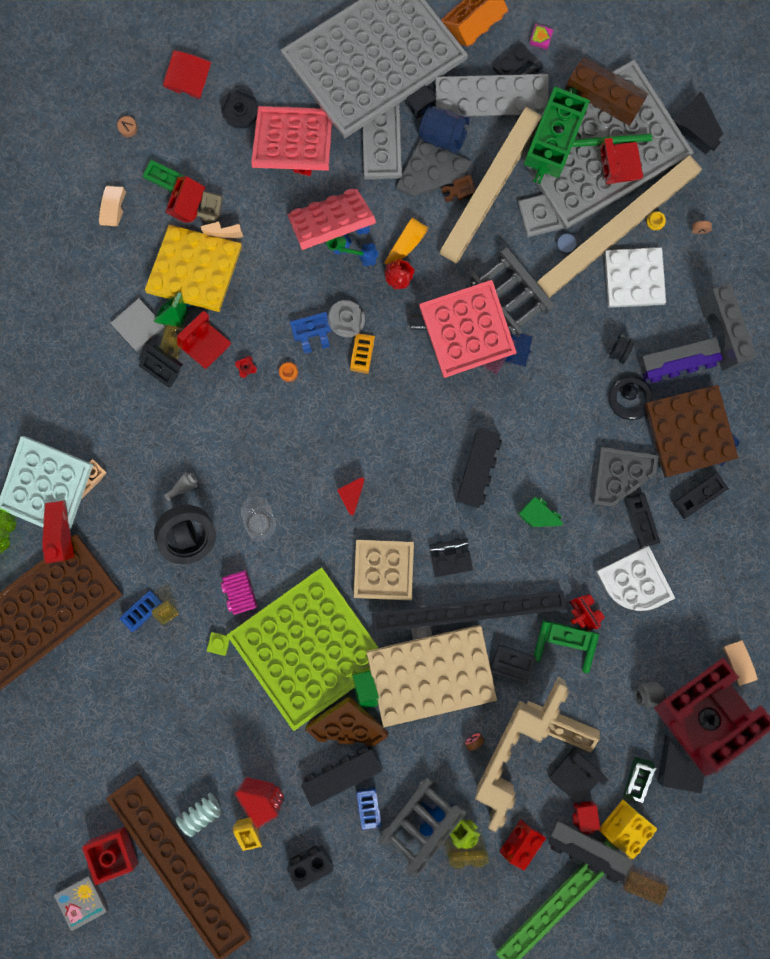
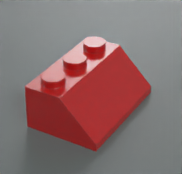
M249 777L243 779L235 792L256 829L278 816L284 801V794L279 786L276 787L274 783Z

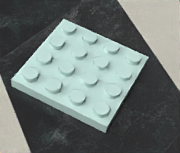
M21 436L0 496V510L43 527L45 503L65 500L69 528L71 530L93 464L26 436Z

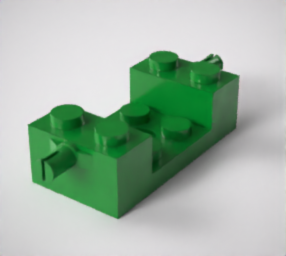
M554 86L524 162L525 166L537 171L533 180L537 184H541L544 174L559 178L590 102V100L576 95L577 89L573 91V88H570L568 92ZM560 126L562 127L563 132L556 133L553 130V127Z

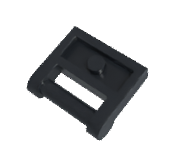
M521 42L493 66V69L498 75H514L529 62L531 66L520 75H532L536 71L539 72L543 68V64Z

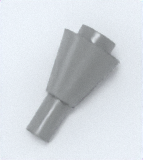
M185 472L173 489L164 495L165 498L170 501L178 494L180 495L196 488L197 478L192 473Z

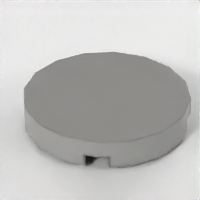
M340 300L329 309L327 320L331 330L337 335L353 337L363 329L365 314L355 302Z

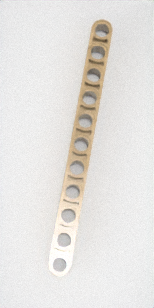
M689 155L544 275L537 284L550 298L650 213L702 171V168Z

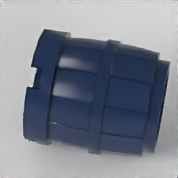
M435 106L429 107L423 116L419 137L434 147L449 150L450 153L457 155L465 141L468 132L465 125L469 126L470 117L463 114L460 116L449 109Z

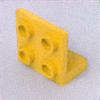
M622 800L601 825L599 831L613 845L634 859L648 840L653 837L657 828L626 801Z

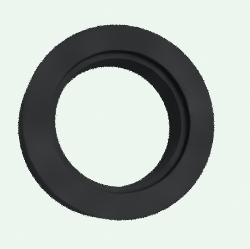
M179 505L167 510L160 516L154 528V538L159 552L165 559L176 564H190L201 560L211 551L216 540V530L209 515L202 508L194 505ZM192 520L203 526L202 537L195 546L180 549L172 547L167 542L169 530L181 521Z

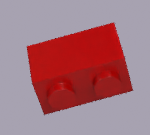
M187 176L178 177L165 213L184 223L193 222L197 217V209L199 203L202 202L205 187Z

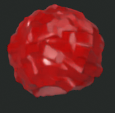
M402 259L394 260L386 265L384 271L385 281L389 286H393V289H406L410 284V280L413 279L415 269L408 261Z

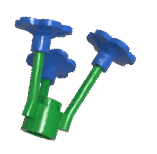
M366 226L356 230L359 235L367 234L370 232V227ZM347 234L326 241L327 247L334 251L335 254L351 253L359 255L363 266L366 267L369 265L373 266L379 255L373 243L369 245L364 244L360 251L349 249L352 240Z

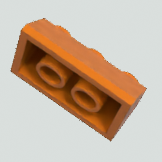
M463 0L441 21L460 45L470 46L476 41V38L486 33L493 23L501 20L508 11L504 0Z

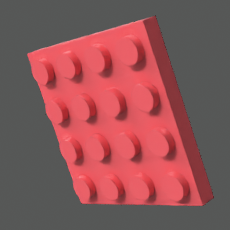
M258 106L251 161L252 168L329 171L332 135L331 120L322 109Z
M348 189L344 194L329 196L325 201L313 202L306 208H297L287 214L302 250L376 223L373 213L358 189Z
M492 280L419 304L443 378L516 354Z

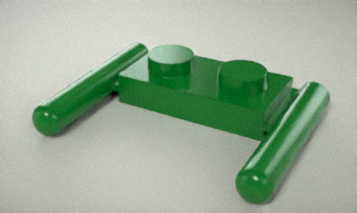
M543 620L534 656H536L535 662L541 661L545 641L553 644L584 651L587 650L582 671L589 673L599 633Z

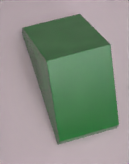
M180 292L159 308L154 319L155 323L182 327L188 312Z
M371 670L352 674L357 704L363 709L378 706L379 696Z

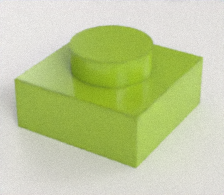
M211 632L207 652L226 656L230 639L227 635Z

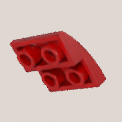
M174 50L162 86L179 94L183 92L200 99L211 62Z

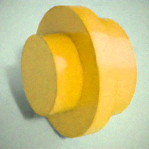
M655 211L648 215L646 223L651 230L657 231L664 227L666 219L663 213Z

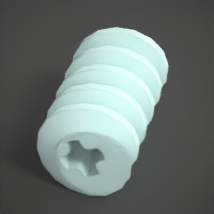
M208 793L209 800L204 797L201 799L203 805L198 802L195 803L196 810L192 807L188 808L190 815L184 811L182 813L183 820L179 816L176 817L177 824L186 835L193 837L196 832L202 830V827H206L208 822H213L215 817L221 815L219 803L212 793Z

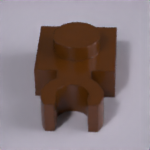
M471 175L454 180L453 187L445 186L441 189L442 193L450 192V195L444 198L447 203L451 202L456 196H458L459 201L473 196L476 191Z

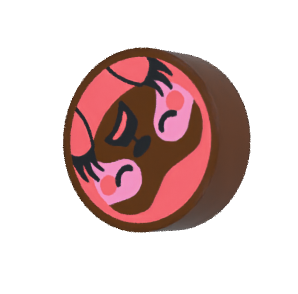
M476 733L469 737L464 744L469 751H473L484 743V738L481 733Z

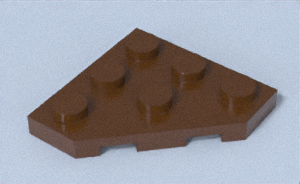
M351 697L343 700L308 723L305 729L318 742L338 740L340 744L354 745V742L366 743V746H375L388 738V731Z

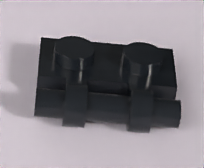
M467 538L453 539L454 541L449 542L438 541L437 544L429 545L430 552L438 551L439 557L432 558L435 577L473 571L470 552L462 553L461 547L469 546ZM455 548L456 554L445 556L444 550Z

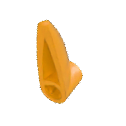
M412 217L384 264L387 265L394 260L403 259L423 239L428 227Z

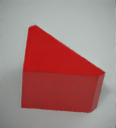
M362 477L337 490L347 511L352 516L355 514L365 482V478Z

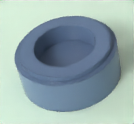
M570 234L562 235L557 241V249L562 254H570L576 247V239Z

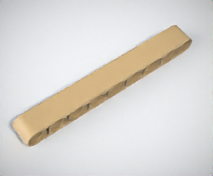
M527 107L523 110L444 243L440 255L454 263L460 260L538 129L542 115Z

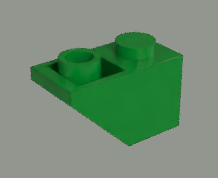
M533 497L517 514L530 527L563 525V522L560 520L562 517L554 510L551 512L546 507L548 504L540 497L538 499Z

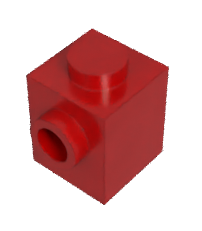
M593 801L581 802L580 804L573 803L575 814H572L574 826H577L579 831L584 834H592L595 830H600L597 805Z

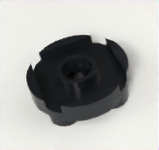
M237 89L236 92L227 93L222 99V116L230 126L247 129L257 119L258 103L252 93L247 90ZM243 105L244 111L238 113L235 108Z

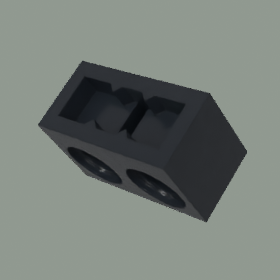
M315 845L307 850V854L292 857L289 860L290 863H288L287 871L298 891L332 873L334 866L324 846L318 847ZM317 857L321 858L323 860V863L319 865L315 864L313 859ZM303 867L306 872L299 874L296 868Z

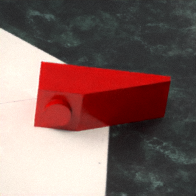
M65 500L45 503L42 538L45 563L74 558Z

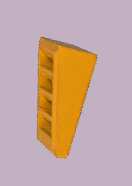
M356 335L350 371L369 374L375 336ZM359 339L370 341V344L359 343ZM358 347L369 348V350H358ZM357 354L368 355L367 358L356 357ZM355 362H366V365L355 364Z

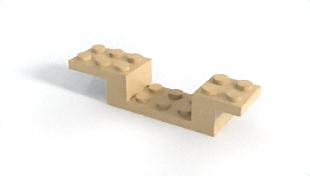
M560 677L557 678L541 711L519 701L477 786L476 799L493 808L489 816V829L495 832L499 826L503 827L507 818L505 816L507 809L511 810L515 802L514 784L500 777L503 761H508L511 754V745L517 743L520 736L519 732L541 742L543 737L547 738L551 729L549 727L552 719L555 720L560 711L558 709L561 701L564 702L569 693L566 681Z

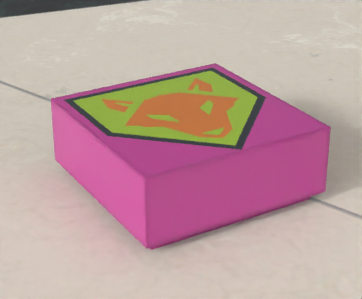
M536 24L530 45L547 50L553 29Z

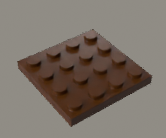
M719 385L644 404L664 478L738 459Z

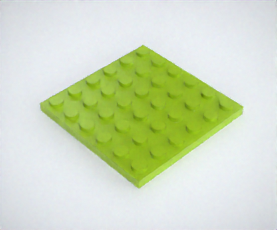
M322 567L227 634L234 647L293 731L354 688L352 674L370 670L366 651L379 648Z

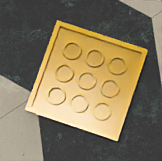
M169 225L145 291L148 294L167 299L173 298L175 294L180 292L184 303L220 312L242 249V244Z

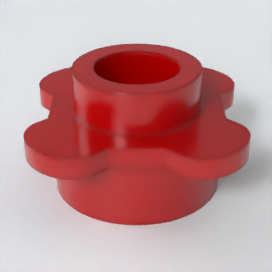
M246 356L244 359L236 361L235 367L240 371V377L246 378L247 375L257 372V367L252 363V357Z

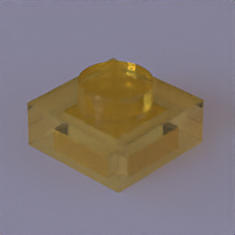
M168 600L151 610L153 617L162 625L179 615L178 610Z

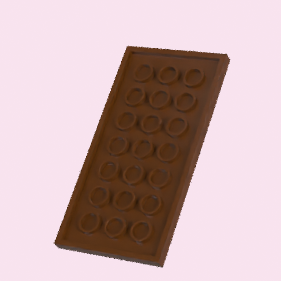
M78 534L71 537L74 558L52 563H45V559H43L0 592V691L124 595Z

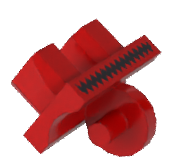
M590 594L573 598L569 601L574 608L571 611L574 615V618L571 619L572 624L579 623L581 628L586 627L589 631L601 627L600 622L605 617L599 609L593 612L589 606L594 603V599Z

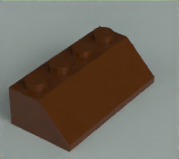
M586 57L580 60L565 87L567 91L570 88H573V91L577 89L576 95L590 100V104L628 126L633 122L649 94Z

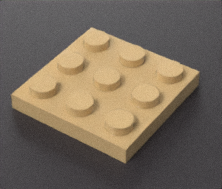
M356 540L354 598L412 600L414 542Z

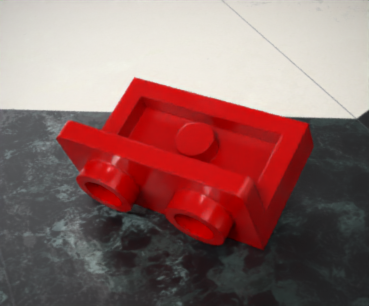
M520 820L500 849V853L510 864L525 871L546 837L531 828L525 821Z

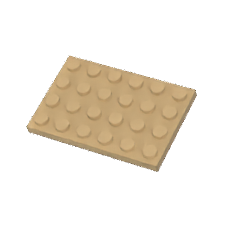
M481 625L366 651L371 674L379 696L378 705L383 727L497 701Z

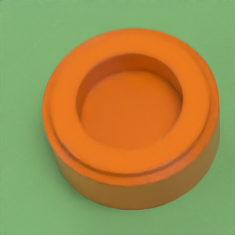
M286 362L280 366L279 375L282 380L291 382L297 378L298 369L295 364Z

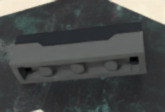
M557 820L548 844L551 845L550 849L559 854L562 851L569 855L570 860L578 864L582 861L588 865L587 868L597 874L601 871L607 875L606 878L616 884L618 881L624 882L633 861L631 857L560 820Z

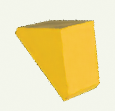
M250 817L237 820L233 826V833L242 851L262 847L259 829H256Z

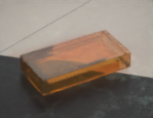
M630 870L623 889L662 906L668 886Z

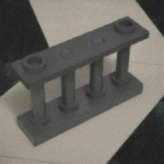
M505 248L499 256L500 262L480 278L475 273L472 274L470 284L475 286L487 282L504 268H508L512 272V277L495 290L499 297L516 282H520L524 287L522 293L504 307L501 306L510 334L512 336L515 334L518 338L523 332L520 329L521 326L539 312L544 311L547 315L553 310L555 305L512 252ZM532 297L536 301V306L517 321H514L508 313L526 298Z
M428 778L419 783L418 790L393 823L381 833L382 837L378 841L383 845L392 843L409 861V866L405 870L413 876L420 875L467 813L462 806H450L432 789L436 782ZM426 796L430 797L445 812L446 817L442 822H437L420 805ZM414 811L433 828L434 833L430 838L426 839L408 821ZM402 827L421 844V850L418 854L414 855L396 837Z

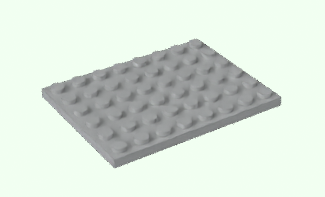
M358 0L281 49V55L344 139L407 99L409 95L422 86H427L436 80V77L442 76L464 62L468 57L465 50L425 0Z
M635 60L612 72L649 93L631 125L628 126L589 103L575 139L652 133V141L637 142L643 178L641 180L605 185L599 150L601 145L572 147L560 177L556 178L549 174H544L541 184H537L565 230L672 168L694 153ZM554 126V127H553V130H554L556 133H562V132H563L562 127H560V126ZM535 134L529 142L528 146L526 147L525 151L523 152L522 156L520 157L523 163L525 162V159L527 157ZM526 166V168L528 169V171L534 179L537 171L531 167Z

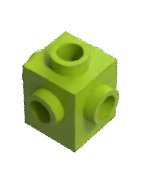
M462 818L450 834L452 843L459 849L474 847L478 842L477 838L481 835L476 830L478 826L471 819L467 821Z

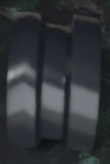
M620 334L617 338L619 340L615 341L609 358L617 359L619 363L624 364L634 347L635 340L632 338L627 339L625 335Z

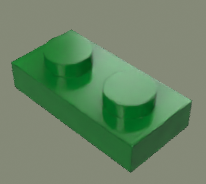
M150 160L143 174L145 180L170 192L173 191L177 178L184 176L153 160Z

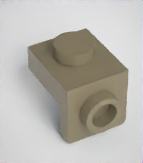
M204 191L201 209L197 212V216L202 217V220L206 222H213V220L219 219L223 196Z

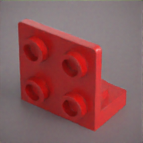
M612 138L604 139L599 150L605 185L641 180L643 172L638 143L613 145Z
M202 311L177 335V346L204 369H207L231 345L229 340L209 324V315L205 311Z

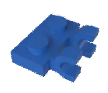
M327 312L290 322L295 342L301 340L305 354L312 352L308 340L310 337L319 335L322 348L330 347L326 333L332 331L328 324Z

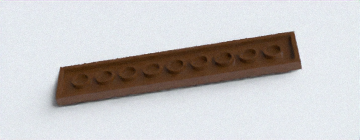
M140 773L106 797L110 806L215 959L226 958L251 939L252 935Z

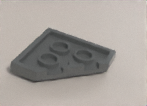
M421 138L396 189L411 197H416L422 193L443 188L446 185L452 184L454 180L464 177L471 162L443 148L434 147Z
M601 447L599 450L593 504L613 507L647 480L651 479L656 475L658 455Z

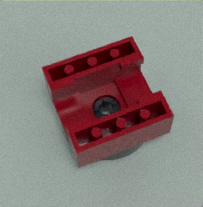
M724 658L653 707L664 721L667 734L674 746L685 756L692 759L704 776L718 772L770 732V715L762 705L753 711L731 685L740 677ZM703 717H705L708 720L709 725H707L706 723L701 725L704 722Z

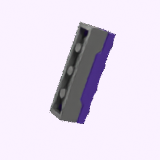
M717 338L642 356L638 361L644 381L650 380L651 383L662 380L663 376L668 375L669 378L680 376V372L687 371V374L699 371V367L705 366V369L715 367L717 362L723 359L720 354L721 351Z

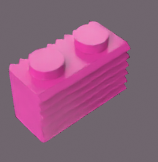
M247 570L222 578L221 588L223 593H227L229 600L226 603L229 612L232 611L233 615L258 607Z

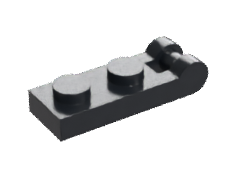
M715 473L672 504L675 508L678 507L681 512L680 515L685 519L729 488L720 475ZM689 501L692 506L687 508L684 503Z
M639 493L635 497H625V504L628 508L640 549L660 544L661 542L645 493ZM639 503L641 508L636 509L634 504Z

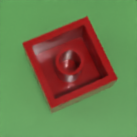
M125 826L90 839L82 846L95 885L129 873L139 864Z

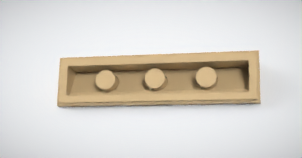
M530 701L527 702V705L539 711L543 708ZM558 714L555 720L552 719L549 725L551 729L548 735L591 753L600 739L599 730L561 714Z

